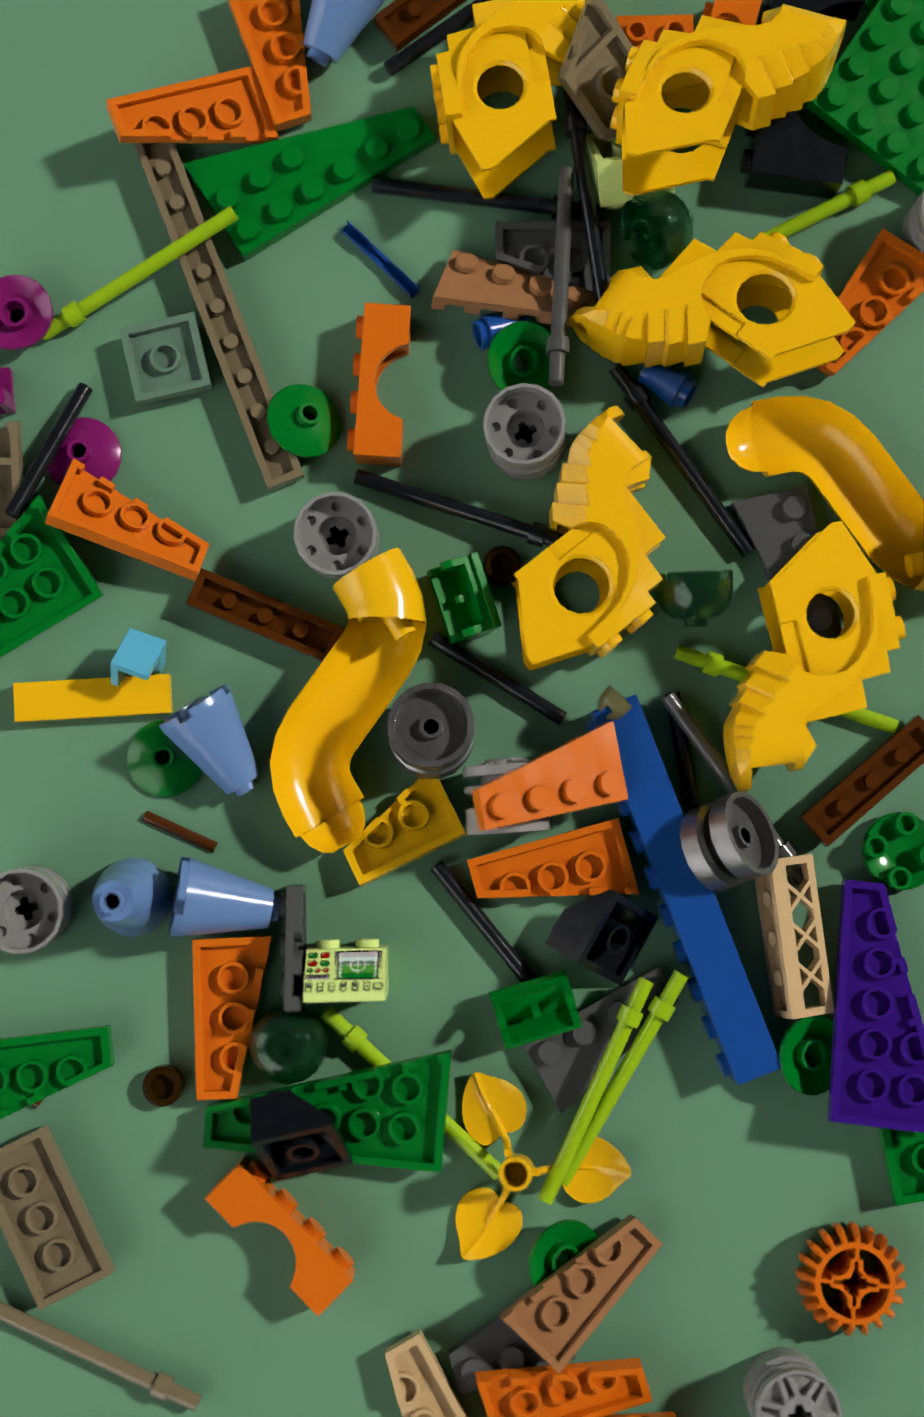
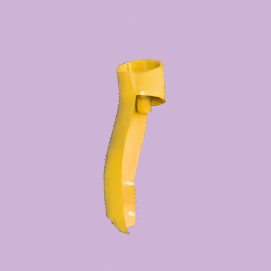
M781 396L752 401L749 408L740 411L730 421L726 431L727 450L730 458L739 468L749 472H761L765 477L788 472H797L805 475L811 480L867 557L883 572H886L888 577H891L907 588L924 592V500L876 436L855 415L830 401L807 396Z
M398 547L381 553L343 576L332 587L347 612V626L289 707L275 735L270 767L273 791L282 815L296 838L301 836L310 847L322 853H334L359 838L365 828V811L361 803L364 795L351 775L350 760L410 675L422 649L427 624L423 595L413 569Z

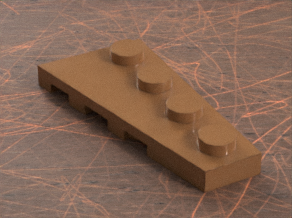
M453 249L434 293L431 309L445 310L447 304L464 307V313L480 315L481 309L500 311L502 312V318L518 320V317L530 315L535 316L538 323L551 324L553 280L543 275H535L513 268L507 264L496 263L471 253H463ZM569 285L567 327H572L569 319L577 309L589 306L594 307V293L586 291L579 286Z
M629 1214L503 1310L498 1316L553 1369L560 1373L663 1244L636 1217Z

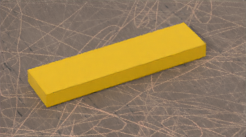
M170 674L151 675L147 680L135 676H124L119 686L111 684V677L13 683L14 721L17 723L173 713Z

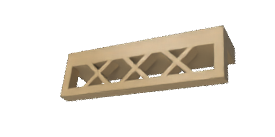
M813 854L778 858V864L772 873L754 879L773 1017L794 1020L834 1013ZM801 864L803 880L797 889L788 883L787 865ZM799 902L808 911V920L802 929L793 922L792 912ZM804 942L813 948L814 959L807 969L799 963L798 951ZM809 982L818 987L820 1005L805 1007L803 991Z

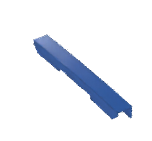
M347 220V225L340 232L366 254L412 299L420 291V288Z

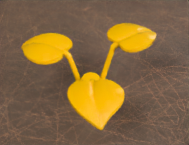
M481 1072L472 1073L467 1081L462 1098V1117L468 1134L479 1144L491 1145L500 1137L502 1138L506 1160L500 1166L499 1179L504 1187L500 1196L489 1187H478L468 1191L459 1201L455 1214V1224L460 1243V1253L464 1260L488 1258L503 1251L516 1240L522 1228L523 1215L517 1205L507 1202L506 1199L511 1191L517 1192L525 1189L533 1179V1176L549 1173L552 1164L534 1167L529 1157L524 1154L513 1153L508 1133L519 1130L524 1124L527 1114L526 1100L514 1084ZM597 1136L569 1186L563 1185V1188L569 1196L578 1202L596 1203L609 1197L623 1182L629 1179L631 1168L615 1146Z

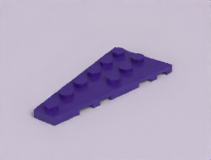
M845 879L841 885L827 1121L924 1133V1025L916 996L911 990L907 975L909 971L905 957H902L896 935L898 930L885 884Z

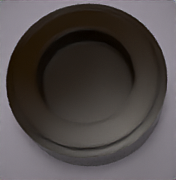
M497 546L490 549L483 559L482 566L486 579L497 586H506L513 583L517 579L514 574L521 569V560L517 552L507 546Z
M163 1064L156 1066L148 1072L142 1087L144 1096L151 1104L165 1107L179 1099L183 1093L185 1083L182 1073L176 1067Z

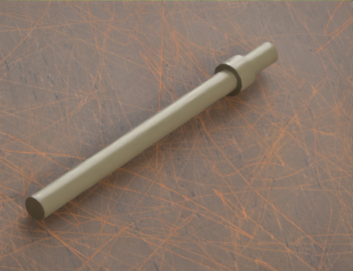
M0 1301V1321L150 1390L149 1395L162 1402L167 1398L194 1412L196 1411L202 1395L175 1383L174 1377L161 1371L157 1375Z

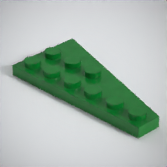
M412 106L185 162L183 165L215 215L229 206L235 211L239 220L226 227L225 231L246 262L371 184L374 177H382L435 144V136L416 107Z
M41 494L33 500L27 510L0 540V657L104 596L101 588L65 532L45 524L50 509Z
M111 1025L0 1038V1119L112 1067L115 1061Z
M452 1049L245 1095L236 1099L210 1103L205 1111L203 1148L257 1153L251 1144L250 1098L263 1096L270 1091L290 1090L332 1118L353 1156V1164L441 1173Z

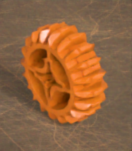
M849 1221L846 1231H844L838 1222H833V1234L831 1235L823 1228H819L818 1234L822 1240L816 1244L814 1240L807 1239L806 1244L812 1250L811 1253H798V1258L806 1265L805 1267L795 1269V1275L803 1280L796 1285L797 1292L801 1296H806L802 1302L803 1306L807 1311H814L813 1318L819 1324L826 1321V1326L832 1332H836L841 1326L845 1335L852 1336L855 1326H857L863 1335H868V1324L871 1322L878 1329H883L880 1317L885 1313L888 1317L895 1318V1313L890 1308L891 1303L903 1304V1298L895 1291L907 1287L906 1281L898 1276L905 1271V1268L900 1261L895 1260L899 1255L897 1249L893 1246H887L888 1239L882 1233L874 1235V1229L869 1225H865L859 1230V1226L855 1222ZM860 1249L871 1252L875 1256L879 1273H873L869 1268H863V1260L859 1257ZM841 1252L839 1259L835 1263L826 1265L833 1256ZM852 1272L857 1274L856 1277H852ZM844 1279H849V1283L846 1284ZM821 1283L829 1284L831 1288L838 1289L841 1306L831 1304L824 1299ZM873 1292L868 1299L861 1303L864 1295Z

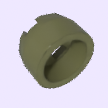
M611 685L600 695L597 703L599 712L606 706L612 710L606 717L608 720L621 719L633 708Z

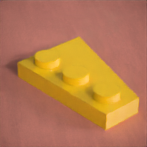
M418 778L396 798V801L380 817H376L363 830L361 836L352 841L343 852L359 886L363 887L467 834L440 780Z

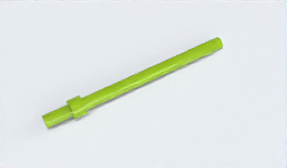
M888 170L870 180L864 181L861 179L847 186L845 192L763 233L770 235L772 232H778L788 238L850 206L856 208L870 201L872 195L896 183L895 174L892 170Z
M231 206L227 207L78 303L73 300L62 307V313L52 319L51 326L43 339L48 341L70 326L72 328L78 327L87 321V315L239 220Z
M678 644L674 652L673 659L699 667L702 673L717 677L719 674L741 682L749 673L748 670L744 669V666L724 660V655L708 651L706 654ZM866 708L838 715L890 734H894L898 726L897 719Z
M674 970L660 996L655 995L647 1009L650 1013L606 1087L562 1185L569 1186L664 1021L668 1022L676 1007L673 1004L688 980V977L679 971Z
M639 976L627 1004L621 1005L616 1019L619 1020L537 1197L544 1203L553 1204L633 1028L638 1029L644 1016L641 1010L654 983Z
M332 1006L322 1014L320 1018L343 1038L341 1043L352 1053L356 1050L373 1067L392 1063L366 1039L368 1034L357 1024L353 1027ZM447 1114L445 1134L489 1176L496 1180L499 1177L501 1164Z

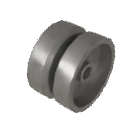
M421 683L405 690L394 701L388 714L389 746L395 761L407 773L421 779H441L456 773L467 762L474 744V714L469 702L456 689L442 683ZM430 729L434 734H428L425 730Z
M743 791L731 793L716 799L714 803L711 802L687 811L681 821V845L688 866L696 878L710 890L720 892L742 884L744 881H751L772 873L778 864L779 847L776 832L770 817L751 794Z

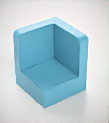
M129 628L110 663L111 684L119 686L126 673L144 680L149 679L152 672L160 674L166 664L167 641Z

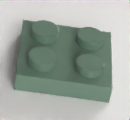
M194 311L119 329L133 393L138 406L213 389Z

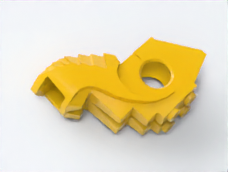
M490 0L472 4L474 27L448 34V51L436 54L437 64L430 65L441 145L449 144L450 155L458 154L484 199L495 198L545 154L556 150L552 121H556V113L551 86H562L557 77L586 0ZM495 92H510L520 98L514 105L504 109H494L482 101L485 97Z
M782 4L781 7L763 12L762 24L745 25L702 15L695 31L692 33L663 29L657 42L643 40L639 48L632 46L626 61L625 78L619 77L614 87L612 102L618 104L614 109L610 125L611 129L617 130L616 144L622 145V193L634 196L706 180L714 182L735 125L752 131L770 126L772 119L784 118L787 112L802 110L803 103L817 98L832 72L845 32L846 20ZM687 108L693 110V112H677L673 109ZM702 144L695 150L685 153H677L670 151L679 148Z
M735 232L717 251L694 238L659 278L653 279L642 266L616 271L609 281V287L594 307L589 306L577 309L569 319L579 339L591 347V350L599 353L603 358L612 360V362L621 363L622 366L644 363L645 369L659 364L668 367L683 361L684 367L702 363L706 347L762 388L767 383L838 360L844 353V349L834 337L849 332L856 323L821 277L824 265L821 264L820 260L813 254L804 253L791 246L787 238L778 232H772L770 235L760 232L754 240ZM751 306H763L777 316L778 322L757 324L748 320L741 311Z
M618 405L605 410L578 434L570 447L566 463H562L558 483L554 491V502H552L549 510V528L551 531L564 535L514 574L517 580L511 585L516 590L523 664L529 671L584 653H588L590 657L597 654L601 659L623 640L620 636L623 631L627 630L630 634H633L654 615L650 609L656 602L649 593L659 585L663 578L647 556L655 551L666 537L632 495L643 490L645 483L648 482L652 457L646 450L642 451L617 425L625 415ZM570 572H582L595 580L599 587L600 598L593 611L589 613H575L567 610L559 603L554 594V589L562 576Z
M842 521L830 523L822 532L815 533L764 587L757 588L773 652L765 650L752 658L744 668L749 673L736 686L739 691L728 704L732 709L723 726L724 752L730 777L737 791L751 790L752 768L784 764L790 772L802 770L817 746L806 727V723L867 708L862 680L891 672L887 652L899 649V640L905 639L904 622L900 616H895L892 600L896 599V589L892 578L887 577L886 572L876 573ZM816 594L829 596L839 604L844 620L839 637L824 638L810 629L806 620V609L810 600Z

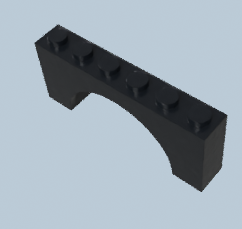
M767 0V5L762 4L758 25L762 24L763 12L781 7L782 4L830 17H837L846 21H855L864 0ZM796 111L787 112L784 118L772 119L770 126L753 131L745 128L744 136L750 137L749 149L743 150L740 164V172L746 173L744 188L826 199L836 196L843 184L847 147L830 143L819 137L806 126Z

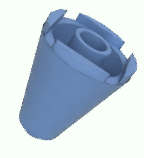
M312 0L303 41L304 47L309 50L307 57L327 67L329 62L336 64L385 0Z
M226 683L209 691V697L197 698L165 719L163 723L159 724V727L226 794L235 792L237 797L257 786L255 778L259 776L260 772L232 692Z
M181 857L176 877L178 881L172 900L169 936L181 937L265 929L269 927L270 921H277L280 898L274 897V889L196 859Z
M127 858L111 864L101 873L93 892V907L100 921L112 932L129 937L141 936L156 929L166 918L171 909L173 892L168 877L156 865L146 859Z

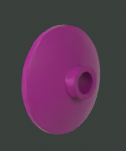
M23 275L1 277L0 348L12 351L29 348L38 343L51 326L53 319L52 301L43 286L32 278ZM17 313H24L22 320L16 323L13 322V318Z
M87 417L77 418L50 464L48 472L53 480L61 486L73 458L85 465L84 470L97 479L103 476L112 481L121 465L122 451L119 440L114 432L101 421ZM78 446H84L86 448L84 456L80 458L74 457V450Z

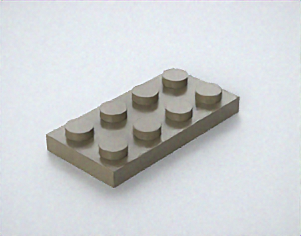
M48 1124L0 1147V1227L39 1311L112 1274L116 1268Z

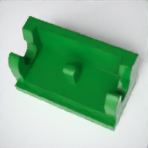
M478 552L441 562L439 567L427 571L450 645L488 635L502 626Z
M565 970L489 992L505 1050L582 1028L575 1005V998Z

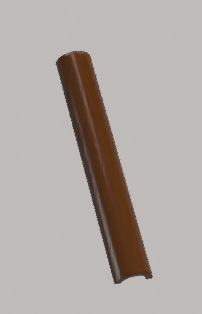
M147 811L144 815L143 822L214 853L218 842L152 812Z

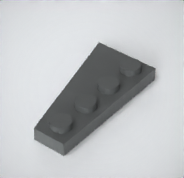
M807 486L739 500L730 504L735 516L739 518L746 531L745 536L755 548L764 566L762 569L769 581L815 533H818ZM816 594L810 600L806 609V620L810 629L824 638L839 637L842 630L835 601L829 596Z
M659 965L639 975L654 984L641 1010L644 1016L638 1029L633 1028L620 1057L629 1050L648 1017L650 1011L647 1009L655 995L660 996L668 982ZM639 976L577 1010L582 1028L524 1045L561 1114L588 1089L619 1020L616 1019L620 1007L622 1004H627ZM678 997L673 1006H675L679 1002Z

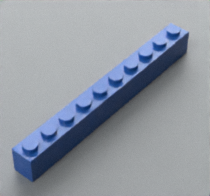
M635 694L625 698L633 708L621 719H606L612 711L606 706L601 712L598 709L589 713L591 721L586 722V726L589 732L605 722L614 721L629 798L616 802L622 817L629 816L634 829L628 832L631 843L637 854L643 852L648 867L643 869L645 879L651 891L658 890L663 903L657 906L659 915L666 928L672 926L677 941L672 943L673 951L680 965L686 963L691 978L686 982L694 1002L701 1001L706 1015L700 1018L709 1040L716 1039L721 1052L715 1055L719 1069L724 1078L730 1076L737 1085L781 1069L780 1059L715 893L703 885L688 866L680 838L681 821L684 815L638 697Z

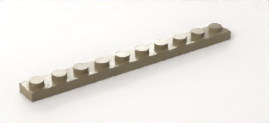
M133 143L170 239L174 242L205 222L174 143ZM209 238L178 259L270 492L304 479L305 476L297 456L282 449L269 432L266 413L273 394L212 238Z

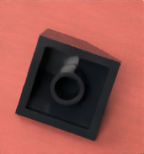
M610 889L565 908L558 921L554 924L545 944L576 963L621 986L659 917Z
M276 1090L267 1092L263 1096L250 1098L251 1144L275 1181L353 1164V1156L332 1118L292 1091Z

